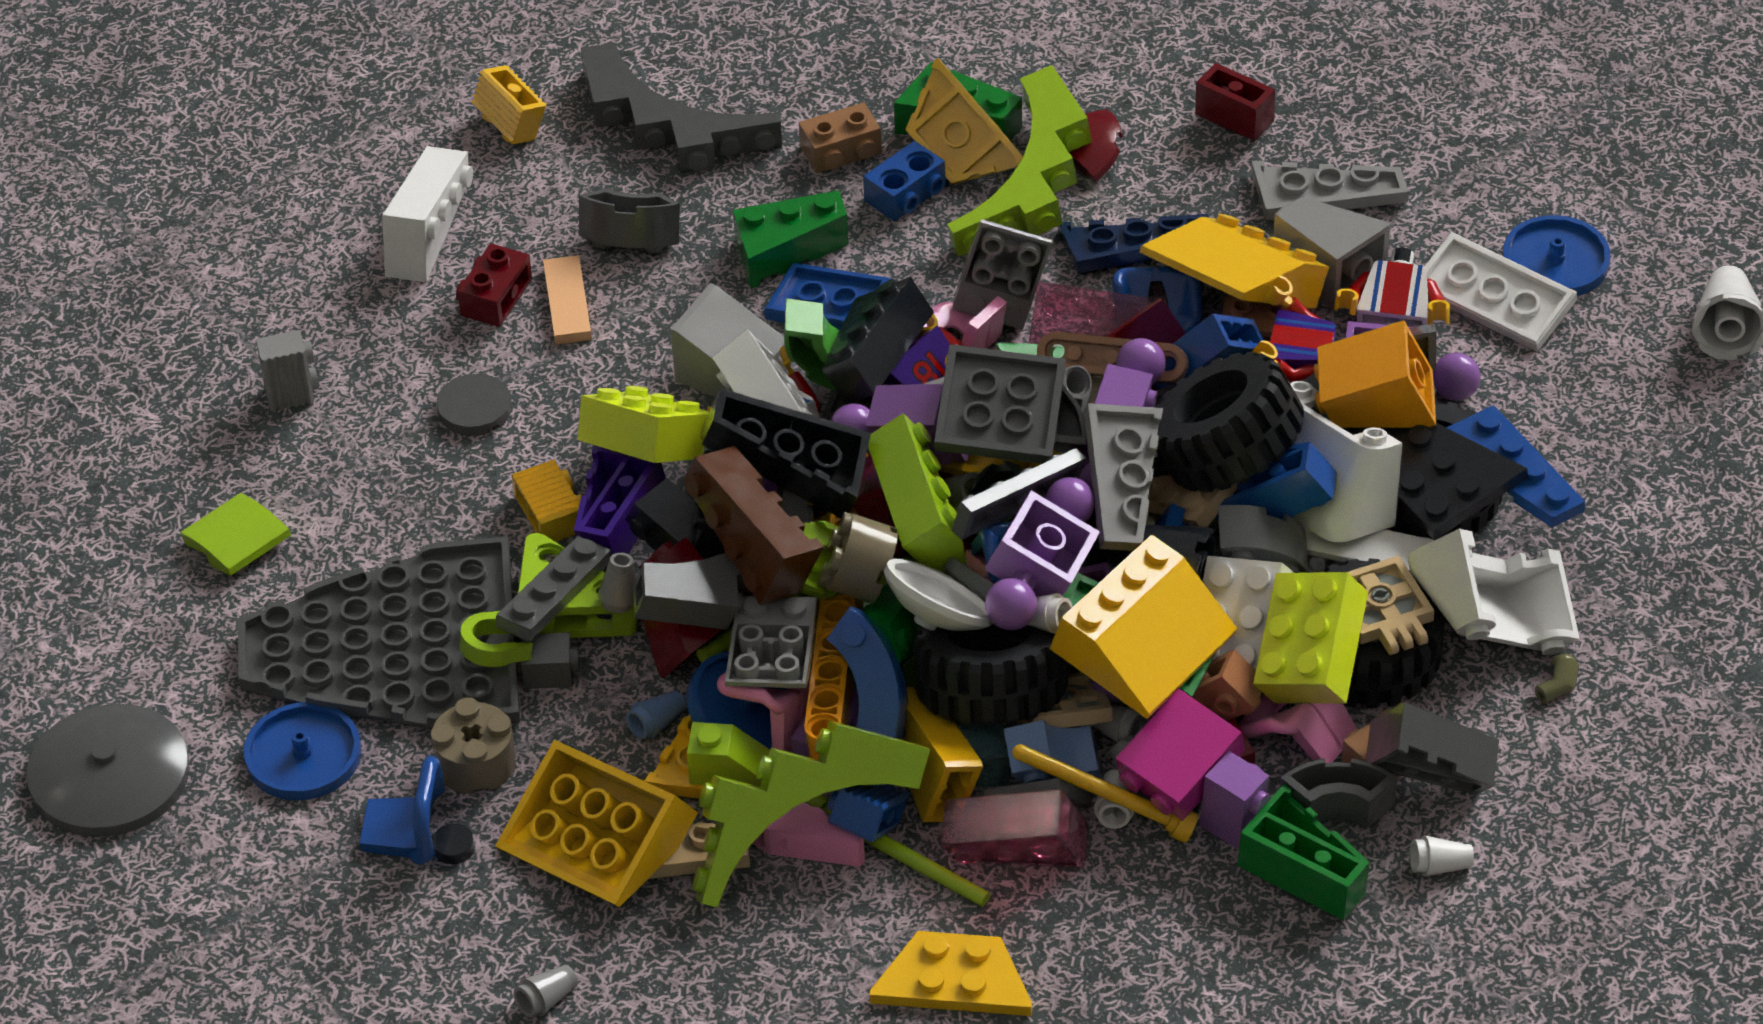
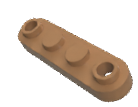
M1050 332L1039 341L1037 355L1053 357L1055 348L1061 346L1064 348V355L1061 358L1066 359L1065 368L1079 365L1084 367L1090 375L1103 377L1107 363L1116 365L1119 350L1132 339ZM1155 342L1162 349L1165 361L1170 358L1176 361L1175 368L1171 371L1164 370L1163 375L1157 382L1167 384L1178 382L1188 371L1189 361L1187 355L1174 344Z

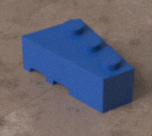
M1311 442L1293 444L1292 447H1287L1284 456L1278 461L1274 460L1268 465L1269 468L1261 474L1258 472L1252 475L1250 480L1242 484L1238 482L1237 490L1234 494L1225 498L1220 505L1259 506L1266 508V513L1269 516L1283 520V516L1286 514L1293 518L1301 512L1315 506H1322L1333 499L1337 471ZM1217 514L1215 518L1219 521V515Z

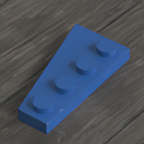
M1494 405L1446 427L1526 467L1528 478L1507 491V493L1514 497L1513 502L1551 528L1584 512L1585 501Z

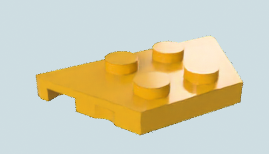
M939 58L934 60L931 67L933 69L926 86L922 88L917 100L916 110L912 113L905 129L917 143L945 161V177L952 184L1016 168L1023 158L1020 151Z
M917 931L870 989L869 994L870 1004L1032 1016V1001L1002 938L994 936Z

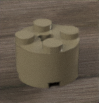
M844 512L838 529L834 528L830 535L827 551L832 552L829 563L825 562L822 567L818 585L873 604L883 587L882 584L876 583V581L882 579L887 562L893 559L898 538V533H895L897 528L853 513Z
M463 698L457 701L454 707L440 715L431 730L433 753L441 763L444 784L447 787L461 793H475L474 790L488 788L489 791L498 788L510 778L515 769L516 757L510 718L499 708L487 703L478 702L474 698Z

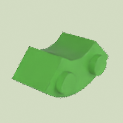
M786 298L784 344L790 361L792 363L796 362L805 371V377L812 382L836 391L822 371V367L839 330L829 324L824 316L823 303Z

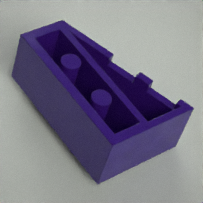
M593 445V462L591 470H588L586 475L587 488L585 495L581 496L574 526L575 536L591 540L610 549L611 556L615 553L628 554L638 538L632 533L629 523L625 518L635 502L666 479L661 463H652Z

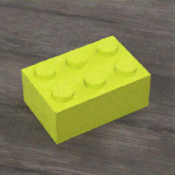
M627 386L625 392L611 388L597 389V394L581 395L577 440L652 463L694 460L696 456L700 455L701 449L704 446L700 436L704 420L708 417L709 411L700 409V403L674 402L673 395L653 393L650 395L648 394V388Z
M1348 572L1276 573L1253 685L1274 703L1346 704L1368 591Z

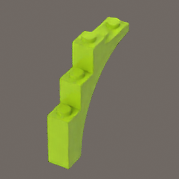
M1053 65L1020 78L1024 102L1032 117L1031 135L1022 160L1011 177L993 196L971 212L947 224L952 248L957 256L969 252L981 219L1020 231L1025 230V232L1034 235L1050 231L1063 224L1058 199L1054 193L1077 183L1073 158L1069 152L1091 143L1092 139L1087 116Z
M829 720L827 729L821 728L817 737L815 751L820 753L818 760L771 747L769 756L764 755L759 764L757 779L762 780L760 787L713 775L711 783L703 785L699 798V807H703V816L717 822L715 828L709 827L705 837L703 850L707 851L708 854L704 868L698 867L694 876L692 890L697 892L695 898L701 904L718 908L728 879L745 851L769 825L795 806L821 794L856 785L890 784L919 789L930 749L923 745Z

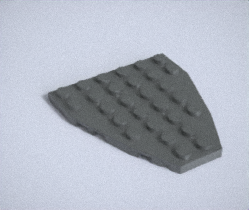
M508 536L430 543L419 547V555L399 561L397 555L385 559L386 566L376 570L364 572L363 568L360 567L303 588L304 596L285 604L280 599L269 604L262 611L252 612L239 618L238 680L240 689L290 703L307 702L318 706L336 708L349 716L433 728L439 716L454 707L460 699L474 698L478 702L487 703L499 708L510 718L511 723L520 722L517 662L501 667L481 666L466 659L459 648L461 625L468 617L482 612L500 611L513 599ZM489 634L479 636L477 639L488 644L515 642V635Z

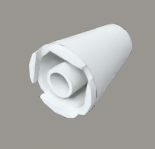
M1722 266L1712 273L1692 320V332L1699 348L1715 359L1737 360L1738 355L1748 352L1751 355L1757 352L1763 344V307L1744 271L1735 266Z

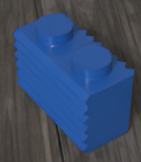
M888 784L856 785L835 790L828 802V809L831 810L828 823L869 842H873L897 828L910 794L908 790L902 792L901 787L895 789L894 785Z

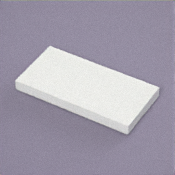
M1453 232L1448 235L1425 265L1427 268V278L1436 281L1445 300L1450 304V309L1535 351H1538L1577 301L1576 291Z

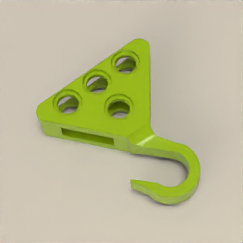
M540 533L527 535L518 593L550 563L544 559L545 554L558 555L565 547ZM601 571L556 615L558 617H554L538 634L569 632L570 638L632 636L637 632L639 619L634 617V604L629 611L624 613H613L603 608L597 593L605 575ZM500 611L477 613L468 617L462 623L459 648L463 656L469 661L486 667H501L510 663L531 660L533 643L504 642L488 644L477 639V637L482 635L510 634L495 627L496 615ZM595 614H613L612 619L605 620L598 618Z

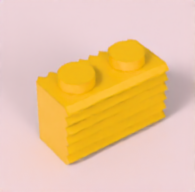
M504 65L483 69L480 72L481 76L476 84L478 87L474 90L476 93L473 95L474 99L471 103L482 113V118L485 121L492 123L502 133V138L511 144H518L535 140L547 103L542 102V99L538 98V95L534 94V91L530 90V87L526 86V83L522 82V79L518 78V75L514 74V71L510 70L509 66Z
M553 459L511 474L514 496L535 533L543 534L555 542L575 535L574 526L582 495H575L573 493L574 486L567 469H559L558 464Z

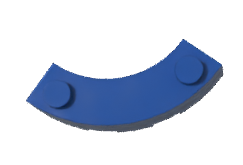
M850 606L826 640L834 645L842 654L855 678L859 698V714L856 728L904 740L908 704L904 672L901 671L898 659L892 649L893 646L883 631L862 610Z

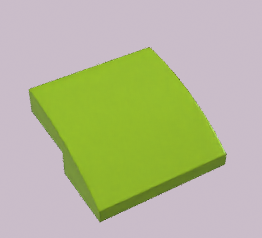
M242 493L237 494L180 532L187 546L206 554L213 568L230 576L291 536L289 528L273 513Z

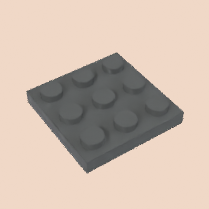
M950 344L934 439V450L1039 464L1047 462L1053 456L1066 359Z

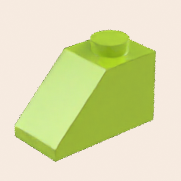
M692 722L687 749L690 784H710L712 776L717 775L760 787L762 780L757 779L759 764L764 755L769 756L770 749L733 724Z

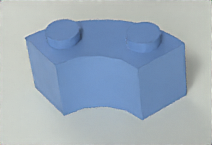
M1044 720L1004 729L1011 772L1018 781L1030 783L1057 778L1016 760L1012 755V750L1018 744L1028 746L1103 780L1097 742L1090 726L1059 728L1047 724Z

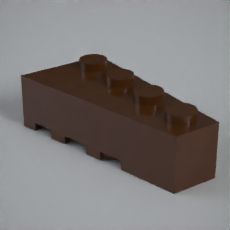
M735 446L696 456L683 480L686 489L704 513L708 526L717 534L724 546L727 557L736 565L743 577L746 588L753 593L760 605L800 593L824 548L822 543L817 538L809 539L802 532L805 529V524L797 515L789 517L781 507L782 498L775 491L767 492L763 488V477Z

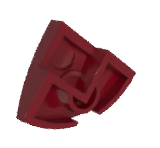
M1108 109L1085 114L1088 118L1092 142L1069 152L1073 158L1075 168L1095 182L1105 175L1120 153L1116 145L1117 133L1120 139L1123 137L1117 118Z

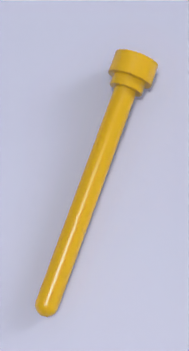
M1018 744L1012 750L1013 757L1018 761L1163 824V829L1169 832L1170 837L1183 843L1188 841L1196 826L1198 813L1191 811L1182 821L1172 813L1169 815L1161 813L1153 806L1151 801L1028 746Z

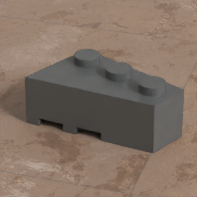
M1403 702L1371 720L1365 762L1377 765L1395 775L1470 794H1479L1494 787L1499 739L1486 735L1480 729L1468 728Z

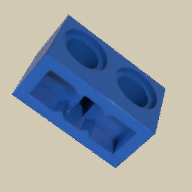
M913 141L863 176L864 201L895 222L906 213H912L920 203L930 196H935L941 192L943 187H945V161L916 141Z

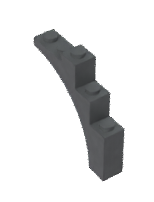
M615 42L581 48L583 74L596 128L631 122L638 150L673 145L680 173L715 167L714 157L732 156L739 153L782 147L781 120L778 112L744 115L722 114L695 109L662 96L635 77L622 60Z
M777 485V494L783 500L781 507L789 517L797 515L803 523L817 522L812 520L813 509L811 505L807 504V500ZM726 553L704 560L676 564L643 562L633 585L634 617L636 619L728 630L735 614L741 613L743 596L754 595L746 588L742 575L734 562L727 557Z

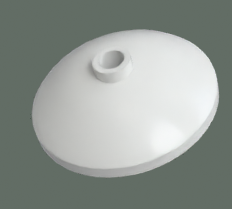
M891 559L887 562L884 574L888 585L898 601L915 615L914 621L929 630H936L937 627H941L951 631L980 630L993 624L985 610V598L960 581L931 567L913 561Z

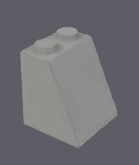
M1300 197L1291 204L1283 206L1275 213L1274 237L1290 242L1291 248L1315 253L1317 255L1316 261L1329 266L1319 301L1335 311L1334 305L1339 289L1348 288L1363 272L1371 271L1375 261H1388L1390 224L1386 221L1304 197Z
M710 283L670 329L675 381L716 397L720 388H725L716 376L720 372V369L713 360L716 354L748 329L783 362L780 357V347H785L784 336L717 285Z

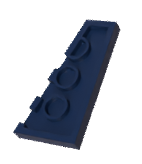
M1208 214L1162 216L1158 219V223H1149L1145 220H1140V218H1126L1125 225L1104 226V220H1090L1089 227L1071 228V222H1062L1063 224L1058 226V233L1077 273L1096 272L1103 268L1131 265L1138 261L1153 259L1139 252L1141 245L1200 217L1209 218Z

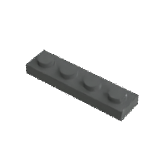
M1077 448L1062 455L1056 454L1047 462L1034 468H1026L1019 475L1007 481H998L989 489L977 495H968L957 507V515L952 531L963 540L1017 514L1031 490L1045 498L1047 490L1057 480L1066 477L1079 479L1086 457Z
M577 536L496 615L495 627L530 642L609 564L611 550L591 540Z

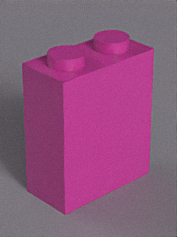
M1178 688L1116 757L1119 780L1130 791L1134 793L1141 791L1148 796L1153 806L1165 815L1172 813L1183 821L1202 800L1205 775L1228 751L1238 757L1245 751L1242 732Z

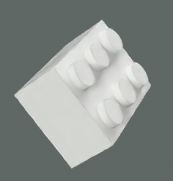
M1207 556L1203 583L1237 627L1236 634L1216 652L1213 659L1235 649L1256 670L1276 573H1294L1282 562Z

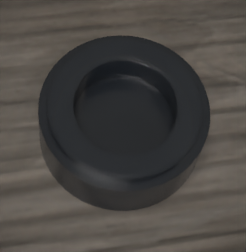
M447 824L439 828L433 835L434 854L443 863H462L469 859L474 852L472 832L464 825Z

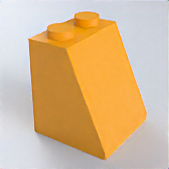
M1404 320L1317 347L1318 363L1314 364V373L1319 384V391L1315 392V401L1319 412L1322 415L1327 414L1330 421L1341 428H1412L1417 425H1424L1430 428L1436 426L1433 369Z

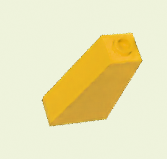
M907 687L908 704L904 740L930 749L920 788H910L922 822H953L961 820L982 771V761L954 721L945 720L940 714L934 715L919 700L915 687Z

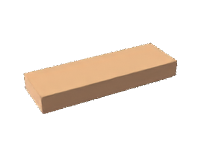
M579 255L544 259V272L555 345L592 340Z

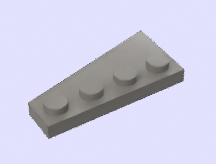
M1251 161V173L1265 220L1275 219V213L1283 206L1291 204L1300 197L1346 210L1408 202V189L1401 167L1353 165L1351 170H1340L1334 167V164H1319V169L1297 168V163L1282 162V167H1265L1264 161Z
M1088 403L1083 412L1095 498L1097 529L1100 532L1098 535L1100 549L1134 551L1143 543L1149 506V487L1153 479L1154 469L1152 467L1154 454L1158 446L1159 436L1157 434L1163 408Z

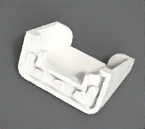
M1304 381L1290 383L1304 408L1303 427L1301 432L1297 434V440L1294 444L1311 442L1337 471L1333 499L1322 506H1315L1295 515L1293 519L1316 535L1331 542H1348L1395 526L1402 442L1388 435L1381 428H1367L1361 433L1350 434L1311 409L1317 406L1315 392L1318 391L1310 383Z
M1457 529L1412 551L1407 556L1411 574L1456 633L1466 636L1467 640L1482 639L1542 651L1543 655H1555L1563 652L1566 649V645L1580 639L1560 551L1547 548L1542 551L1543 556L1528 561L1524 553L1516 554L1506 560L1472 553V548L1475 547L1472 531Z

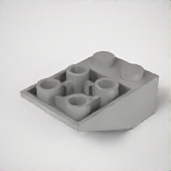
M981 219L958 282L952 309L977 316L999 296L1007 302L1004 325L1023 330L1053 240Z
M743 596L741 613L734 616L725 686L806 688L811 676L818 620L817 597H785L760 605L755 596Z

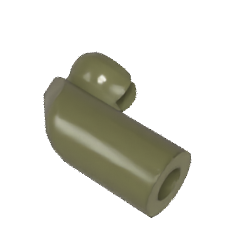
M1571 654L1556 655L1551 661V665H1554L1553 678L1535 687L1536 697L1543 704L1553 701L1575 689L1579 665Z

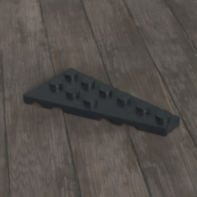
M1315 373L1303 380L1319 391V384ZM1317 406L1311 408V409L1314 410L1315 412H1317V413H1319L1320 415H1322V414L1319 412ZM1323 414V415H1322L1323 417H1325V418H1327L1328 420H1330V419L1328 418L1327 414ZM1438 423L1430 428L1424 425H1417L1412 428H1381L1388 435L1402 442L1397 503L1433 540H1436L1528 478L1526 467ZM1367 428L1342 429L1346 430L1352 435H1355L1363 432Z

